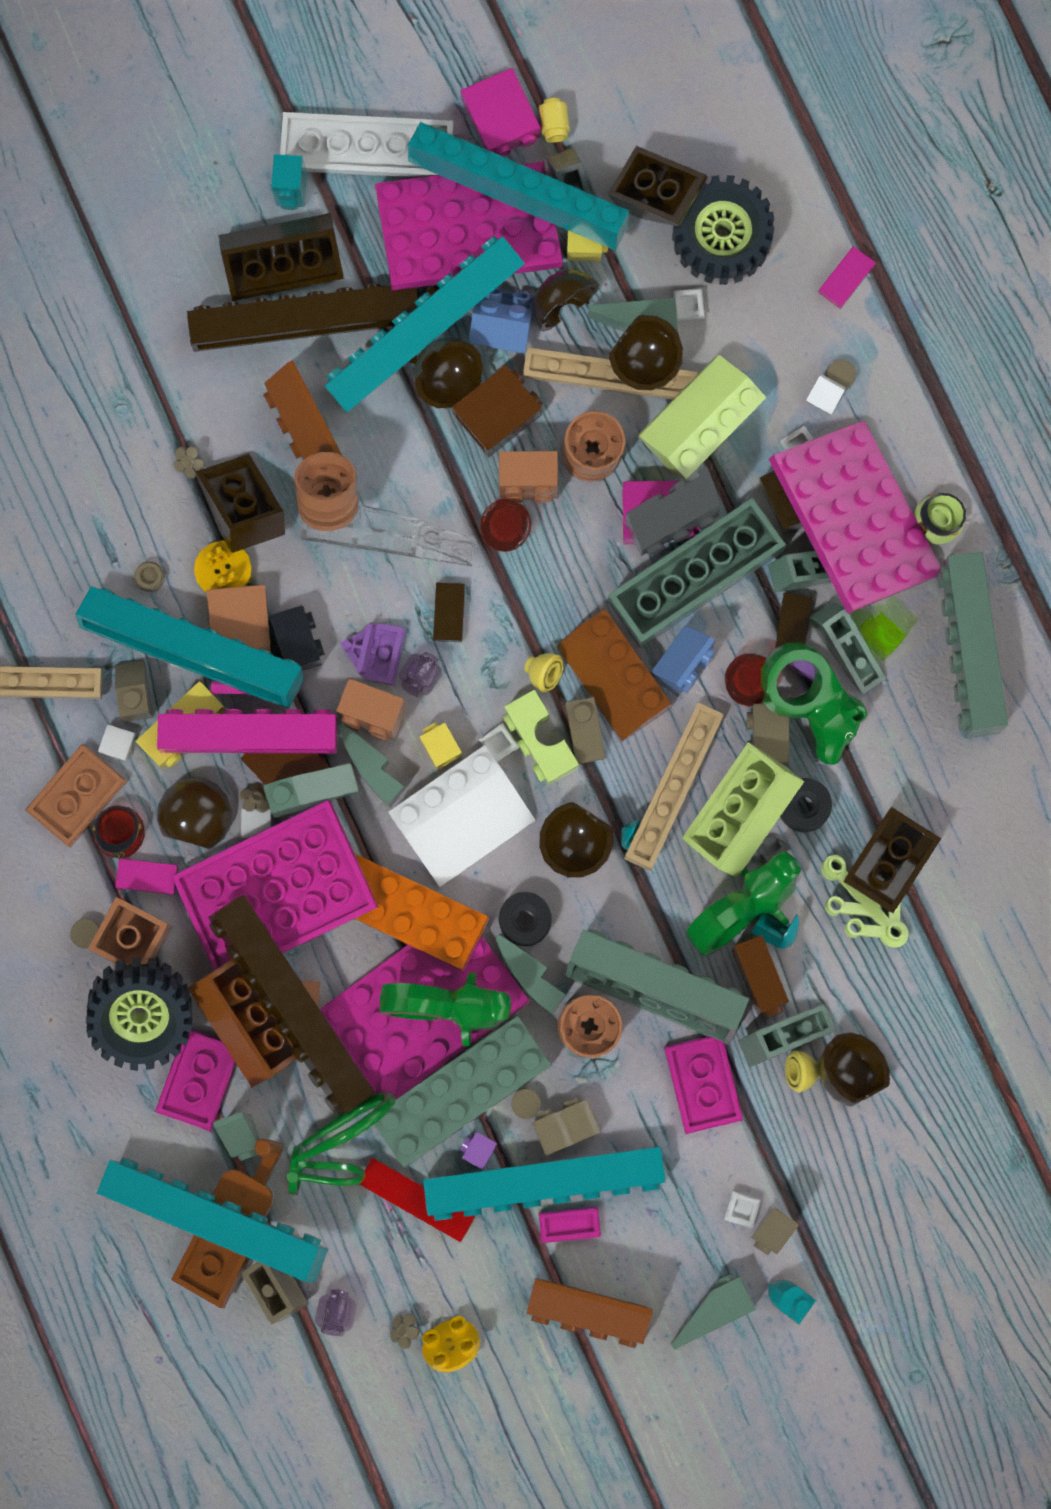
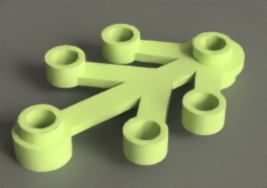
M838 855L827 857L821 864L822 875L831 881L838 880L858 903L844 902L842 898L833 896L825 903L826 912L831 916L847 914L871 917L877 923V925H864L857 918L851 919L844 927L846 935L850 938H857L859 936L880 938L882 943L890 948H899L904 945L909 933L906 925L900 921V904L894 913L888 911L887 917L880 909L879 904L843 882L848 874L845 860ZM836 862L840 866V870L833 869L831 863ZM836 902L839 910L832 909L830 903ZM851 924H855L858 927V933L851 930ZM891 928L898 931V937H894L891 934Z

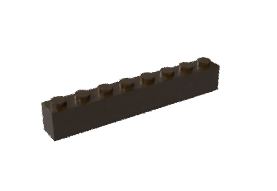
M375 283L364 286V289L353 290L351 287H342L336 289V292L324 294L323 291H312L307 296L302 297L287 294L280 296L278 300L268 301L266 298H256L246 304L226 302L222 304V307L211 308L208 305H200L194 307L191 311H187L190 344L193 351L198 352L395 326L392 322L394 318L404 310L409 314L417 307L414 303L418 299L416 287L392 290L391 285L381 286V284Z
M241 895L210 915L208 918L211 921L209 924L211 931L218 939H223L228 947L226 948L227 955L235 964L239 963L244 971L242 974L243 979L250 988L255 987L261 996L259 1002L262 1008L267 1013H272L277 1021L275 1026L282 1037H288L294 1046L292 1048L294 1056L300 1063L304 1062L310 1070L308 1073L310 1080L317 1088L321 1087L327 1096L324 1099L330 1110L334 1113L337 1112L339 1115L347 1114L374 1095L375 1092L245 896Z

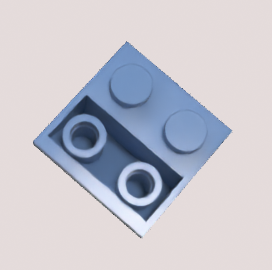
M499 287L494 289L474 307L469 343L525 353L534 317L533 301L535 296L524 291L512 292L502 290Z
M685 625L651 671L652 677L678 697L682 691L688 693L697 681L696 678L699 674L696 672L698 669L702 668L705 670L714 658V653L716 652L713 649L715 640Z

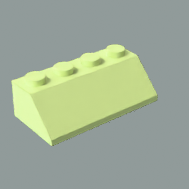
M716 355L647 425L638 437L674 477L687 479L766 397L748 376L722 356Z
M748 742L682 839L716 868L738 878L804 781L786 766Z

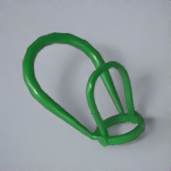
M381 1092L369 1097L347 1114L338 1115L302 1143L295 1145L292 1151L290 1170L287 1174L289 1195H298L301 1181L333 1186L360 1184L365 1179V1171L359 1166L340 1162L306 1161L305 1159L338 1147L372 1127L395 1105L394 1094L392 1092ZM375 1108L347 1129L303 1152V1148L345 1125L359 1115ZM303 1168L343 1170L353 1172L358 1176L353 1178H332L302 1173Z

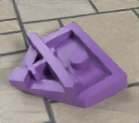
M369 623L364 630L351 639L347 638L340 645L350 657L357 672L366 681L394 686L407 630L398 626L380 623L373 625Z

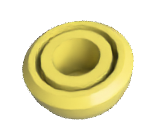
M554 653L541 654L536 658L531 656L526 661L524 670L529 674L532 685L542 693H547L558 684L563 673V661L560 655Z
M792 1051L789 1054L785 1063V1075L793 1091L797 1093L806 1091L816 1083L817 1079H820V1061H816L811 1055L802 1051Z

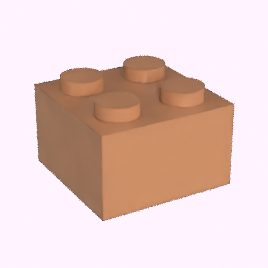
M499 451L500 499H506V502L513 500L518 503L523 502V499H535L537 503L552 502V499H558V451Z
M348 679L336 712L341 722L351 730L359 732L360 728H363L371 733V737L386 742L387 738L395 740L407 706L404 698Z
M116 897L88 950L115 964L117 961L124 959L126 965L132 964V957H140V964H148L149 958L156 959L172 926Z

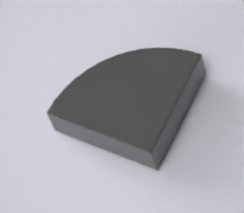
M766 836L756 852L762 861L767 864L771 858L781 852H787L791 848L781 839Z

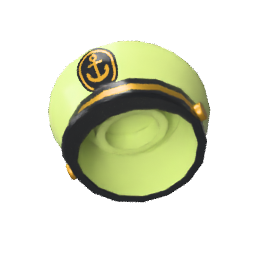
M933 493L917 505L914 516L928 542L945 544L954 540L962 532L965 526L966 510L963 503L956 496L950 493Z

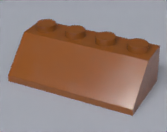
M294 361L287 362L264 383L267 392L263 396L270 409L276 407L280 415L276 421L282 433L286 434L289 432L293 442L289 443V446L295 458L302 457L304 460L310 455L320 452H334L342 455Z
M606 609L585 621L557 645L564 659L589 695L594 697L596 705L622 742L671 709V702Z
M230 959L190 985L188 990L250 1086L254 1087L270 1079L296 1060L292 1052L294 1046L288 1037L284 1038L278 1032L275 1026L277 1021L272 1013H267L262 1008L259 1002L261 996L255 987L250 988L242 976L244 971L239 963L235 964Z
M535 1278L526 1314L532 1315L531 1321L545 1325L549 1324V1320L560 1322L561 1329L575 1333L578 1332V1328L590 1330L589 1336L607 1340L608 1335L619 1338L618 1344L636 1348L637 1343L644 1344L653 1309Z

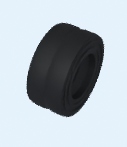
M801 778L804 783L780 816L785 825L797 832L805 833L819 829L827 821L832 810V799L829 791L822 783L811 778ZM802 797L811 799L813 810L809 813H801L796 805L798 799Z
M519 892L510 896L501 906L499 926L503 935L513 944L519 946L535 945L541 942L550 931L552 923L551 910L546 901L539 895L531 892ZM522 911H529L534 916V922L529 927H521L517 923V915Z

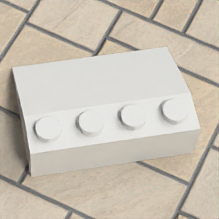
M485 745L388 812L439 887L448 883L536 821Z

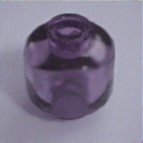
M427 652L412 654L399 673V678L402 682L401 687L407 693L416 697L429 695L441 678L442 669L434 655Z
M333 1289L330 1294L322 1295L319 1298L315 1323L321 1328L322 1333L331 1336H344L345 1332L353 1328L357 1304L348 1297V1292Z

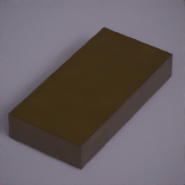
M436 582L433 641L462 643L465 584Z
M783 593L775 648L786 643L800 642L806 644L812 597Z

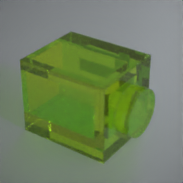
M882 612L876 618L870 615L860 626L863 630L861 635L867 646L883 661L907 637Z

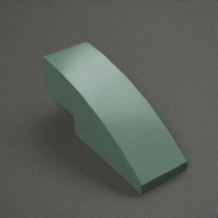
M342 723L339 726V730L355 768L376 796L391 808L405 791V788L384 771L389 764L388 758Z
M498 934L496 937L497 945L514 978L539 1006L553 1015L565 998V994L543 979L548 967Z

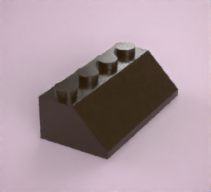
M331 213L219 235L220 251L232 301L344 279Z

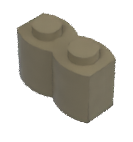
M576 1097L564 1102L565 1109L554 1113L552 1108L535 1115L537 1121L532 1122V1125L545 1156L601 1133L587 1099L581 1102L580 1097Z

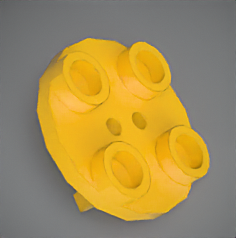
M225 541L210 543L200 551L195 560V578L199 586L206 593L207 590L246 587L252 578V566L244 549L231 553ZM226 565H231L230 569H226ZM220 570V573L215 574V571Z
M455 1316L451 1320L442 1322L423 1334V1358L430 1368L438 1372L446 1373L459 1370L477 1357L476 1354L481 1343L479 1333L473 1324L466 1321L464 1317Z

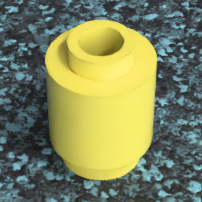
M559 98L544 100V104L539 106L541 132L545 136V141L557 143L567 140L568 133L570 132L567 104Z

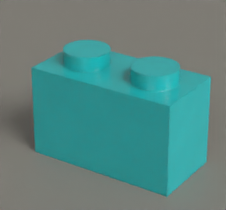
M274 154L271 189L276 206H280L285 210H296L297 207H305L307 172L303 156Z

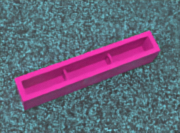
M167 709L166 714H158L157 749L160 753L337 754L336 714H331V710L327 709L313 710V714H301V710L286 709L283 710V714H272V710L256 709L254 714H242V710L226 709L224 714H213V710L196 709L195 714H183L181 709Z

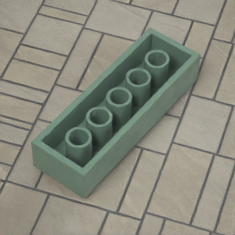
M751 498L608 594L607 602L641 649L783 553L786 544L755 500Z
M983 552L947 556L944 563L940 566V571H937L938 587L944 589L945 599L941 600L943 617L948 616L949 628H945L947 645H952L953 656L949 657L951 673H956L957 685H954L953 690L955 702H960L961 713L958 714L959 730L964 731L965 738L1000 734L1008 726Z
M582 930L570 958L565 977L698 1033L718 1039L727 1045L730 1044L749 1001V998L744 997L742 991L732 987L725 989L716 985V981L707 976L697 977L689 974L688 969L681 965L672 964L670 966L661 962V958L652 953L645 952L642 954L634 951V948L626 942L617 941L615 943L606 939L603 933L597 930Z
M516 1016L396 1099L392 1109L374 1126L402 1167L406 1168L549 1069L551 1064L519 1017Z

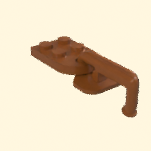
M257 1140L255 1151L263 1158L254 1176L251 1178L237 1170L225 1172L213 1192L216 1195L214 1201L224 1204L225 1200L242 1206L240 1212L250 1215L251 1211L267 1216L273 1203V1194L266 1184L284 1150L283 1144L274 1140ZM194 1235L171 1280L213 1305L225 1308L242 1275L241 1272L244 1271L250 1258Z

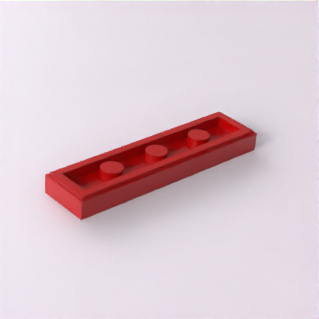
M371 1158L364 1170L365 1179L359 1184L460 1243L476 1217L474 1215L464 1217V1211L452 1212V1219L435 1221L434 1215L428 1216L424 1187L374 1158Z

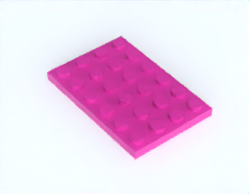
M544 161L521 164L547 175ZM440 175L375 183L392 290L436 285L448 273L454 276L462 269L459 264L471 254L476 258L482 253L484 249L481 246L493 235L497 239L503 236L525 262L513 274L562 268L563 266L556 225Z
M865 420L774 454L768 459L848 614L937 577V571H940V564L920 529Z
M330 800L320 803L172 876L213 970L229 961L230 958L226 953V948L228 947L223 939H218L211 931L209 926L211 921L208 917L241 895L245 896L283 954L379 908Z
M481 935L464 971L407 945L322 1007L320 1011L376 1094L392 1092L396 1100L470 1046H463L460 1027L453 1021L413 1020L381 1015L379 998L383 984L411 983L455 991L466 983L469 972H476V985L504 992L510 996L511 1011L509 1017L530 1003V1001ZM495 1028L472 1030L471 1045Z

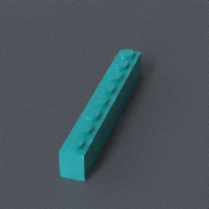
M419 123L408 143V162L615 251L628 228L629 210L425 123Z
M493 235L481 246L484 249L482 253L476 258L473 254L469 255L459 264L462 269L457 274L452 276L451 273H448L436 283L439 286L438 290L432 295L428 291L425 292L414 302L417 305L414 310L409 314L404 310L392 320L395 326L387 332L381 329L370 339L373 343L365 351L360 347L348 357L351 363L343 369L337 366L326 376L329 381L325 384V388L346 413L525 264L503 236L497 239Z
M91 586L75 613L80 629L287 709L290 708L304 681L302 667L291 659L283 660L273 656L265 649L260 648L257 650L249 647L239 639H228L220 636L213 629H202L194 626L187 619H176L168 616L161 609H150L142 606L137 600L132 598L124 599L106 588L98 589Z
M661 1147L423 1179L428 1216L434 1215L435 1221L452 1219V1212L464 1211V1217L482 1214L481 1208L493 1207L495 1213L512 1210L511 1204L523 1203L524 1208L541 1206V1200L553 1198V1204L571 1202L570 1196L582 1194L583 1200L601 1198L600 1192L612 1190V1196L630 1194V1188L641 1186L642 1192L660 1190L659 1184L666 1183Z
M124 1157L121 1158V1161L109 1160L96 1194L297 1279L316 1283L329 1248L320 1245L321 1239L304 1233L303 1237L293 1234L295 1228L280 1222L277 1223V1226L267 1223L268 1217L260 1213L251 1211V1214L248 1215L240 1212L242 1206L225 1200L224 1204L214 1201L216 1195L199 1189L197 1194L188 1190L190 1184L177 1179H173L172 1183L163 1179L164 1174L154 1169L147 1168L146 1172L137 1169L139 1163Z

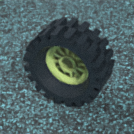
M719 175L711 176V182L709 184L704 183L680 226L673 225L672 241L675 242L674 251L676 256L681 255L680 263L684 268L689 265L691 267V275L696 278L700 273L705 275L704 282L711 284L713 278H720L719 285H727L728 278H733L734 282L737 283L742 281L743 275L746 273L749 277L756 272V267H761L764 264L774 235L775 226L773 224L775 218L773 211L769 212L770 202L767 197L763 200L761 199L762 191L757 186L750 190V181L742 178L740 184L734 183L735 176L727 175L726 182H720ZM718 228H726L729 230L730 235L720 237L715 231ZM716 246H720V251L715 249Z
M132 957V964L126 965L125 960L122 959L116 962V970L113 971L108 966L103 970V978L97 976L93 981V989H90L88 994L86 1032L88 1038L92 1037L91 1045L94 1050L97 1051L101 1048V1057L104 1060L108 1061L111 1056L115 1058L114 1066L122 1068L124 1062L130 1063V1070L138 1071V1064H145L146 1070L154 1069V1064L157 1060L163 1066L169 1063V1053L176 1058L181 1053V1044L186 1046L189 1040V1032H191L192 997H190L187 983L182 985L183 977L177 971L171 975V966L165 962L159 968L156 967L157 959L153 958L148 959V964H140V957ZM136 1008H143L146 1011L142 1013H137L133 1010Z

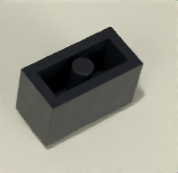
M303 605L270 615L283 660L291 659L302 667V671L322 665L320 657L324 656L325 653L321 640H314L311 629L316 628V624L311 611L306 613Z

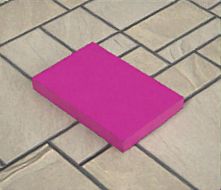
M193 1030L189 1032V1040L186 1046L181 1044V1053L176 1058L174 1057L155 1110L156 1113L212 1132L213 1122L216 1121L236 1065L221 1040Z
M705 1037L664 1047L685 1135L743 1121L724 1042L713 1037Z

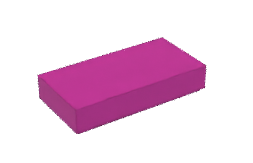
M853 246L820 287L818 293L841 309L874 268L876 262Z
M119 859L115 888L175 895L176 885L172 876L178 873V865Z
M598 1207L539 1213L541 1243L601 1237Z

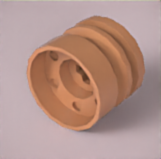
M599 411L584 412L572 420L566 430L560 452L563 465L571 475L582 481L595 482L607 478L614 472L623 455L626 442L624 430L619 422L609 414ZM587 447L589 449L596 447V453L591 452L590 454H588L586 452Z
M334 452L313 454L300 462L295 470V490L297 494V509L301 520L309 527L319 531H334L344 528L351 523L358 513L359 504L357 477L353 464L346 457Z
M583 995L572 999L563 1007L558 1017L557 1031L561 1042L569 1051L581 1057L596 1058L607 1054L617 1045L622 1035V1020L617 1008L607 999L601 996ZM590 1017L593 1019L592 1024L596 1025V1030H590L589 1034L586 1035L585 1028L581 1027L582 1021L587 1022Z

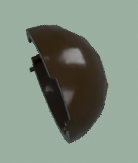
M563 270L549 276L537 289L533 301L534 318L542 332L551 330L561 322L558 314L563 306L573 304L580 308L585 303L588 305L589 300L598 290V282L588 274L577 270Z
M640 315L632 321L609 353V360L613 372L624 384L636 390L652 391L666 386L677 376L683 363V346L679 333L668 321L657 316Z
M458 338L433 341L421 351L413 367V381L418 396L427 405L437 409L452 408V406L481 384L483 372L482 355L474 346Z
M190 777L175 782L164 792L158 804L157 822L164 837L212 849L227 835L232 823L233 810L231 809L228 796L217 784L205 778Z
M569 802L555 808L547 816L540 830L539 848L544 861L554 872L568 878H583L597 872L608 861L614 847L612 828L602 819L574 802Z
M848 1032L837 1035L826 1045L820 1057L819 1075L824 1089L834 1100L852 1107L889 1087L890 1070L884 1054L874 1042L863 1035Z

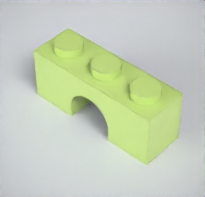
M535 689L504 707L506 715L502 718L510 732L516 730L521 740L517 744L525 757L529 755L532 757L536 764L532 766V769L540 782L545 780L547 785L550 786L579 769V764L565 740L552 746H546L536 739L535 731L541 723L549 719V713Z

